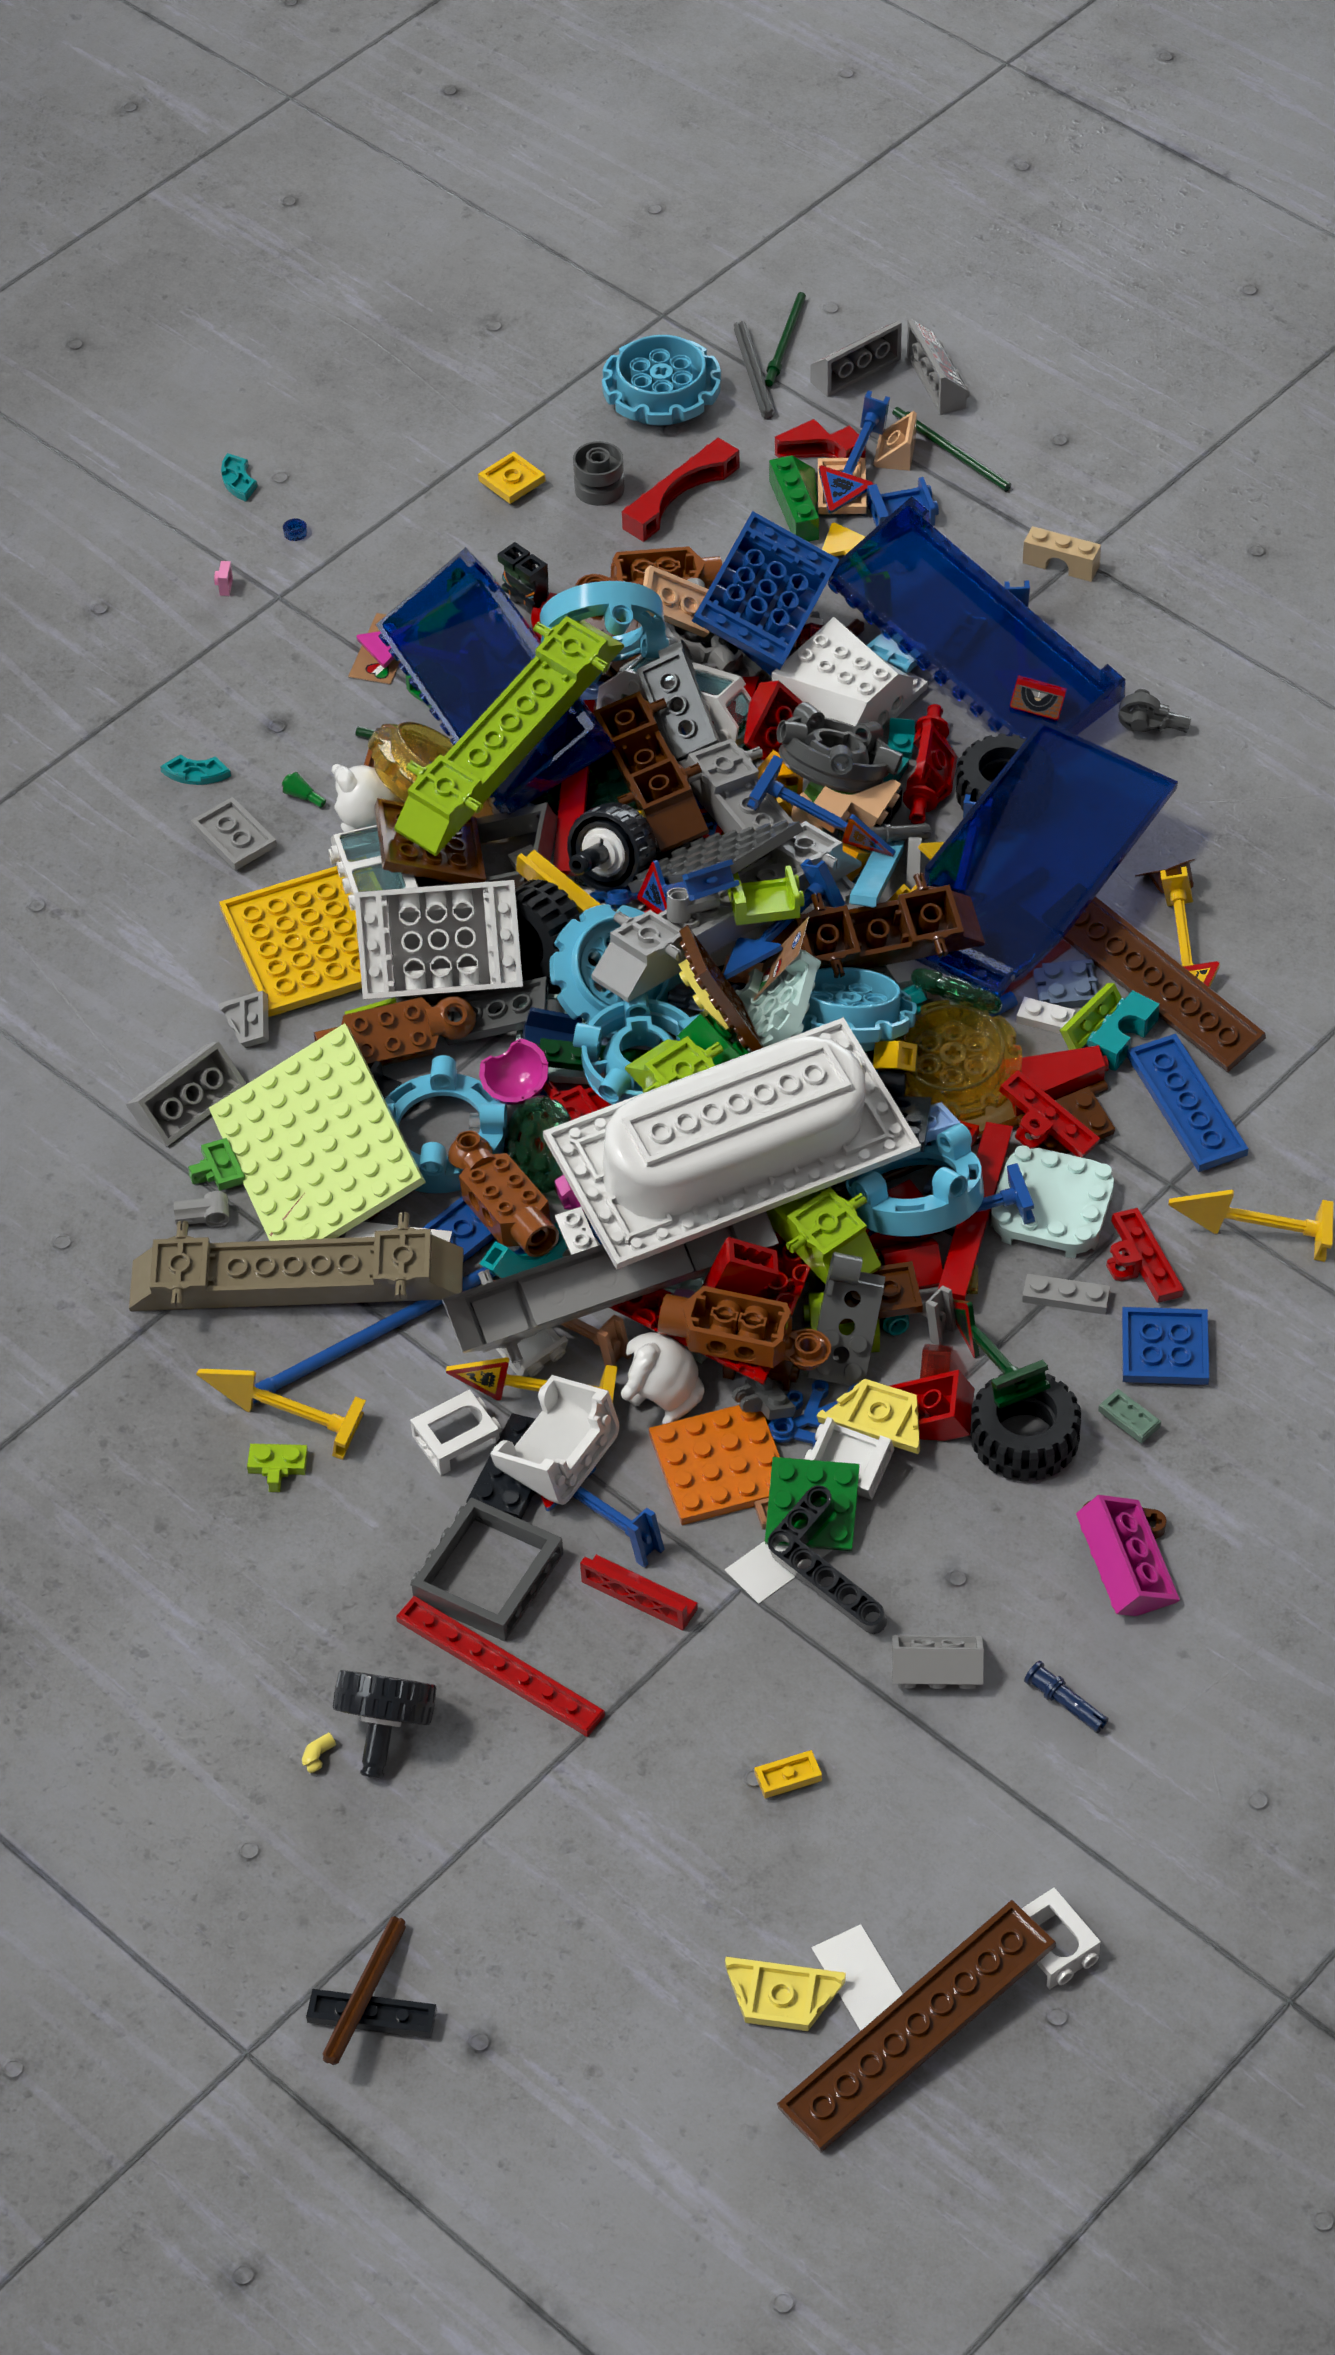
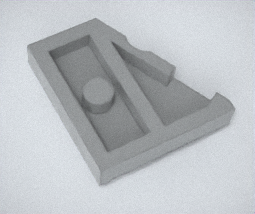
M263 990L219 1003V1008L227 1017L228 1024L235 1031L240 1044L245 1048L269 1041L268 994Z

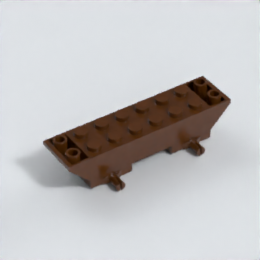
M640 691L594 710V723L596 727L584 731L587 742L597 737H602L630 791L625 795L617 797L618 802L625 805L632 802L636 803L642 816L651 826L661 853H664L709 833L688 779L702 773V769L698 762L684 769L678 764L675 757L672 756L654 719V713L668 708L665 699L661 698L649 704L643 698Z
M922 872L920 875L917 873L913 876L917 886L916 890L898 895L897 900L878 903L876 907L863 906L848 909L847 905L825 907L822 894L817 893V897L816 893L812 894L811 899L814 909L809 913L800 914V918H795L771 941L782 945L809 917L800 949L807 951L821 961L819 969L832 967L834 978L845 976L843 967L870 969L934 955L942 957L943 954V957H945L949 952L985 945L971 897L952 891L950 885L940 887L927 886L925 875Z

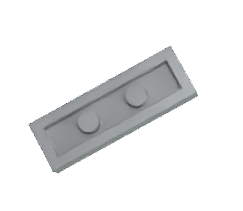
M1027 1274L1022 1302L1106 1315L1110 1286Z

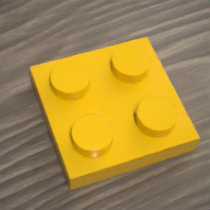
M514 451L478 473L479 482L509 504L546 481L545 474Z

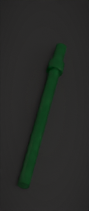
M799 292L796 296L773 360L767 366L765 384L768 387L773 385L776 376L780 374L782 369V359L806 298L803 292Z

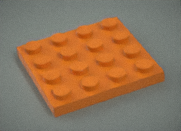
M740 1405L649 1428V1436L681 1525L754 1507V1501L769 1498L772 1458L780 1456L765 1416L761 1411L745 1413L740 1408Z

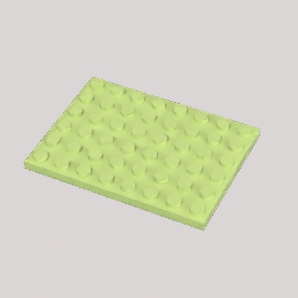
M345 1023L209 1107L222 1138L228 1139L245 1176L242 1182L269 1241L337 1238L426 1183L350 1028ZM293 1207L292 1211L288 1214V1216H287V1217L285 1218V1220L283 1221L282 1219L285 1217V1215H286V1214L290 1211V1209Z

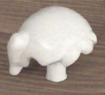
M340 764L332 766L331 771L336 779L335 787L338 793L334 808L343 821L341 828L344 832L377 825L375 814L377 798L401 803L407 800L409 786L403 779H399L397 776L366 765L353 766L351 768ZM378 831L355 835L367 842L379 840Z
M655 1332L641 1334L628 1342L626 1354L634 1353V1358L628 1372V1382L621 1391V1396L624 1400L629 1401L634 1406H640L646 1398L655 1402L665 1410L662 1424L680 1419L702 1400L704 1385L698 1377L699 1372L695 1358L685 1346L668 1335Z

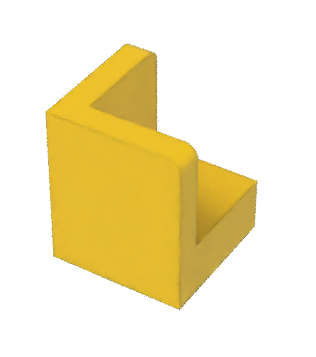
M903 1041L875 1042L873 1067L878 1070L915 1072L917 1044Z

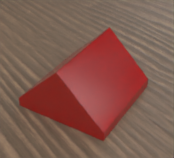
M933 1238L878 1248L882 1266L912 1261L919 1289L939 1286L943 1269L939 1246Z

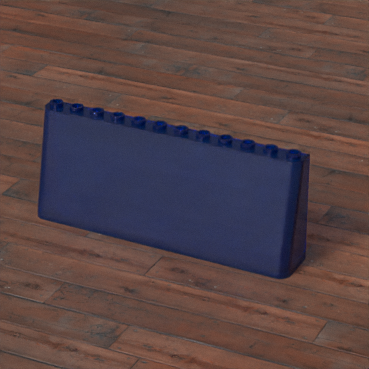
M913 496L838 561L827 583L834 593H840L845 598L846 603L851 608H857L868 623H874L880 628V632L885 638L896 642L902 653L911 655L922 670L927 669L939 685H945L956 700L967 704L973 715L983 718L993 732L1006 734V736L1020 735L1021 739L1028 738L1034 742V745L1039 744L1049 756L1115 707L1125 697L1126 679L1109 664H1106L1101 670L932 526L930 524L929 510ZM1018 675L1067 688L1057 720L1010 707Z
M466 547L375 624L381 632L378 637L387 647H391L388 650L397 662L401 661L398 665L407 676H411L409 679L411 685L417 691L421 690L420 698L427 706H432L429 709L436 720L442 721L440 724L442 730L448 736L451 735L453 737L450 739L453 746L536 656L535 649L541 644L539 638L494 576ZM581 696L491 794L490 798H495L492 803L501 814L507 812L509 815L616 748L615 743Z

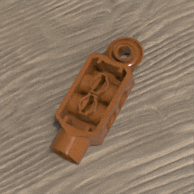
M689 546L616 552L612 559L610 577L601 574L585 575L577 581L575 586L600 581H625L643 585L645 569L651 565L685 580L690 578L701 579L705 584V588L709 589L722 566V560L720 556L701 558Z
M420 997L343 1015L341 1025L345 1023L350 1028L370 1069L375 1061H379L382 1066L433 1055L439 1036L450 1040L466 1037L474 1028L476 1014L472 1005L460 997H447L434 1007H431ZM451 1011H456L461 1015L462 1019L458 1022H452L448 1019L447 1014ZM338 1027L314 1032L315 1041Z
M464 1131L458 1134L456 1140L449 1148L448 1159L456 1168L464 1169L459 1175L462 1198L500 1244L506 1247L521 1246L530 1257H541L549 1253L558 1242L559 1231L551 1222L548 1200L507 1153L493 1154L490 1143L475 1131Z
M707 1286L701 1287L690 1298L666 1294L663 1299L658 1321V1333L685 1338L688 1349L692 1352L774 1368L781 1361L786 1360L791 1361L799 1369L805 1371L819 1367L828 1359L831 1353V1343L822 1332L814 1329L791 1331V1311L785 1302Z

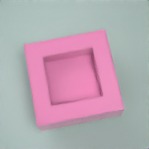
M221 561L219 571H215L214 583L219 586L220 596H230L233 582L231 561Z

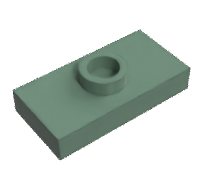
M1119 1389L1099 1405L1098 1411L1141 1444L1161 1427V1421Z

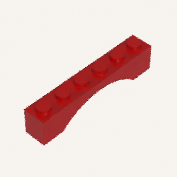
M719 437L710 444H707L701 451L690 457L688 461L679 468H676L670 475L659 481L649 491L643 493L640 498L626 506L622 511V529L639 540L646 541L660 530L663 513L677 496L700 484L724 480L739 469V449Z

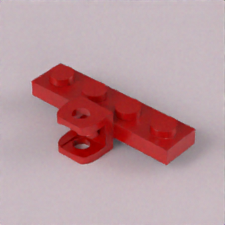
M1019 1070L1001 1084L999 1092L1025 1113L1021 1119L1020 1127L1015 1134V1138L1024 1146L1030 1149L1038 1148L1048 1139L1049 1135H1052L1075 1156L1083 1158L1099 1143L1100 1138ZM1029 1133L1034 1139H1027L1025 1137V1134Z
M1134 1208L1113 1213L1111 1222L1122 1241L1116 1242L1111 1246L1110 1253H1112L1113 1257L1109 1258L1106 1263L1113 1279L1123 1281L1137 1278L1140 1272L1157 1303L1182 1297L1184 1288L1139 1209ZM1123 1266L1125 1270L1119 1271L1115 1267Z

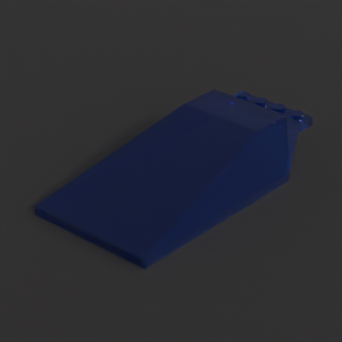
M1041 720L925 866L927 886L940 887L950 885L952 891L971 897L985 945L949 952L945 957L942 954V957L934 955L914 960L998 1000L1012 982L1022 980L1066 936L1176 791L1178 781Z

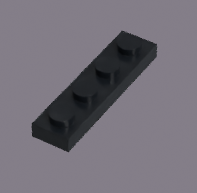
M312 1989L306 2015L307 2023L336 2026L352 1994ZM372 1996L356 2029L431 2038L437 2006L430 2003Z

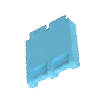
M881 633L866 645L887 663L893 664L895 668L904 673L910 672L922 662L927 651L924 650L925 647L911 641L905 642L904 638L892 633Z

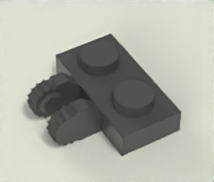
M769 1377L766 1378L764 1385L753 1379L745 1380V1385L742 1387L737 1386L732 1393V1398L740 1404V1408L745 1413L761 1411L768 1420L794 1417V1404L775 1381Z

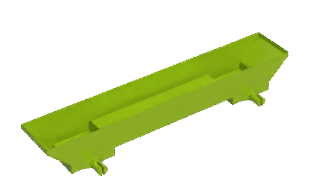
M568 616L552 628L537 622L533 631L542 635L544 640L535 649L536 656L445 756L439 755L431 764L425 767L420 766L413 760L407 764L406 770L415 774L417 778L408 789L407 800L394 830L436 856L475 812L479 813L482 810L483 803L601 672L605 673L609 669L610 662L624 648L623 643L584 620L574 621Z
M688 1036L681 1041L667 1039L625 1066V1070L642 1087L643 1093L714 1067L712 1058L722 1053L723 1047L716 1042L704 1050L695 1045ZM829 1187L828 1189L819 1190L766 1211L773 1229L785 1240L787 1249L791 1253L796 1252L825 1284L834 1252L862 1257L861 1272L872 1274L881 1268L880 1261L866 1233L867 1225L856 1213V1209L867 1203L866 1197L862 1193L847 1201L839 1197Z

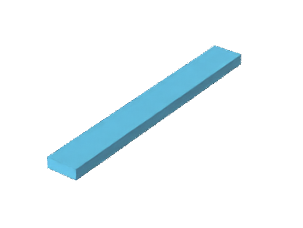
M891 841L888 844L896 851L894 856L872 851L850 894L849 903L852 905L876 907L904 851L905 841Z

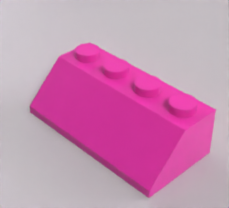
M1097 1495L1076 1513L1081 1531L1085 1535L1091 1556L1095 1560L1101 1581L1105 1585L1111 1600V1606L1116 1614L1139 1616L1175 1604L1180 1600L1139 1500Z

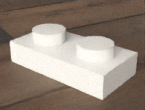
M1024 997L1016 1016V1023L1061 1034L1059 1030L1075 1015V1010Z

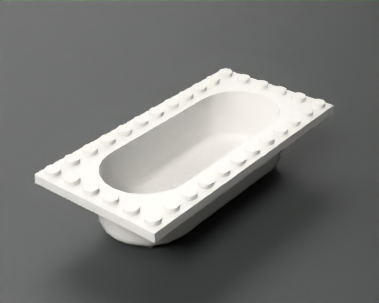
M844 1017L543 1131L545 1142L616 1270L919 1152L921 1144Z

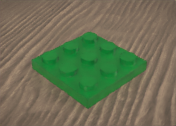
M773 1457L765 1544H767L770 1534L811 1487L821 1485L830 1491L835 1507L832 1515L806 1546L809 1548L852 1552L860 1464ZM818 1498L814 1501L813 1506L821 1507L826 1504L827 1499ZM799 1520L795 1523L794 1528L803 1529L807 1526L808 1521ZM780 1542L777 1545L789 1546V1543Z

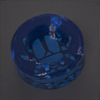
M298 518L286 521L283 524L284 537L290 541L304 539L307 535L306 522Z

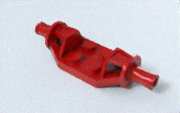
M938 704L929 705L927 716L919 718L915 723L916 735L914 744L919 749V753L916 759L915 772L907 779V787L903 793V803L911 810L909 820L913 824L924 823L926 812L934 810L940 801L952 793L957 755L947 740L950 727L948 722L942 718L943 708L941 709V706Z

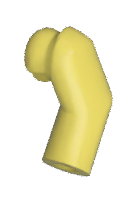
M329 1732L314 1740L305 1748L302 1764L303 1766L306 1765L309 1773L322 1768L323 1764L319 1760L320 1755L336 1746V1742Z

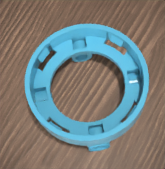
M600 581L575 586L552 597L546 602L540 612V622L548 628L558 625L566 616L574 621H581L590 617L604 615L607 631L616 635L613 638L624 644V648L611 662L627 659L641 654L643 658L659 659V650L669 646V640L665 634L666 628L662 600L655 591L640 584L625 581ZM646 611H650L653 614H655L654 617H651V615ZM632 619L637 620L642 625L636 630L625 633ZM601 672V674L592 682L591 685L596 684L598 682L603 672Z
M436 1056L432 1060L431 1074L405 1082L385 1098L398 1127L405 1112L414 1104L424 1099L435 1096H452L463 1099L478 1111L480 1115V1131L478 1134L490 1143L493 1154L506 1152L508 1145L506 1104L493 1099L484 1090L481 1081L470 1076L457 1074L456 1061L450 1056ZM437 1142L425 1143L421 1148V1155L410 1150L426 1182L416 1188L415 1191L449 1193L461 1190L459 1175L464 1169L456 1168L450 1163L446 1148L442 1144Z
M957 1123L938 1134L937 1140L928 1142L925 1145L924 1152L914 1153L846 1180L848 1201L859 1193L866 1197L867 1203L856 1209L857 1216L867 1225L866 1228L877 1233L892 1236H920L949 1229L973 1215L983 1201L984 1185L980 1161L971 1151L972 1136L970 1131L962 1123ZM914 1165L945 1166L937 1170L933 1176V1195L915 1199L888 1197L887 1185L881 1174Z

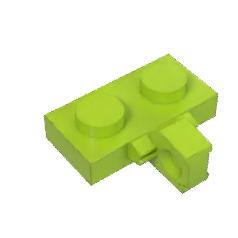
M250 1443L247 1463L248 1474L268 1476V1491L280 1492L282 1477L305 1475L308 1456L307 1445Z

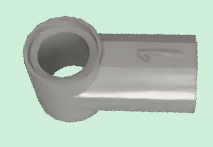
M673 888L667 892V919L673 923H685L690 920L692 914L717 909L720 906L718 892L693 901L689 900L685 888Z
M212 1191L207 1193L203 1199L175 1201L174 1215L176 1226L178 1221H181L182 1225L183 1221L189 1224L206 1223L213 1228L227 1225L229 1222L227 1194L221 1191Z

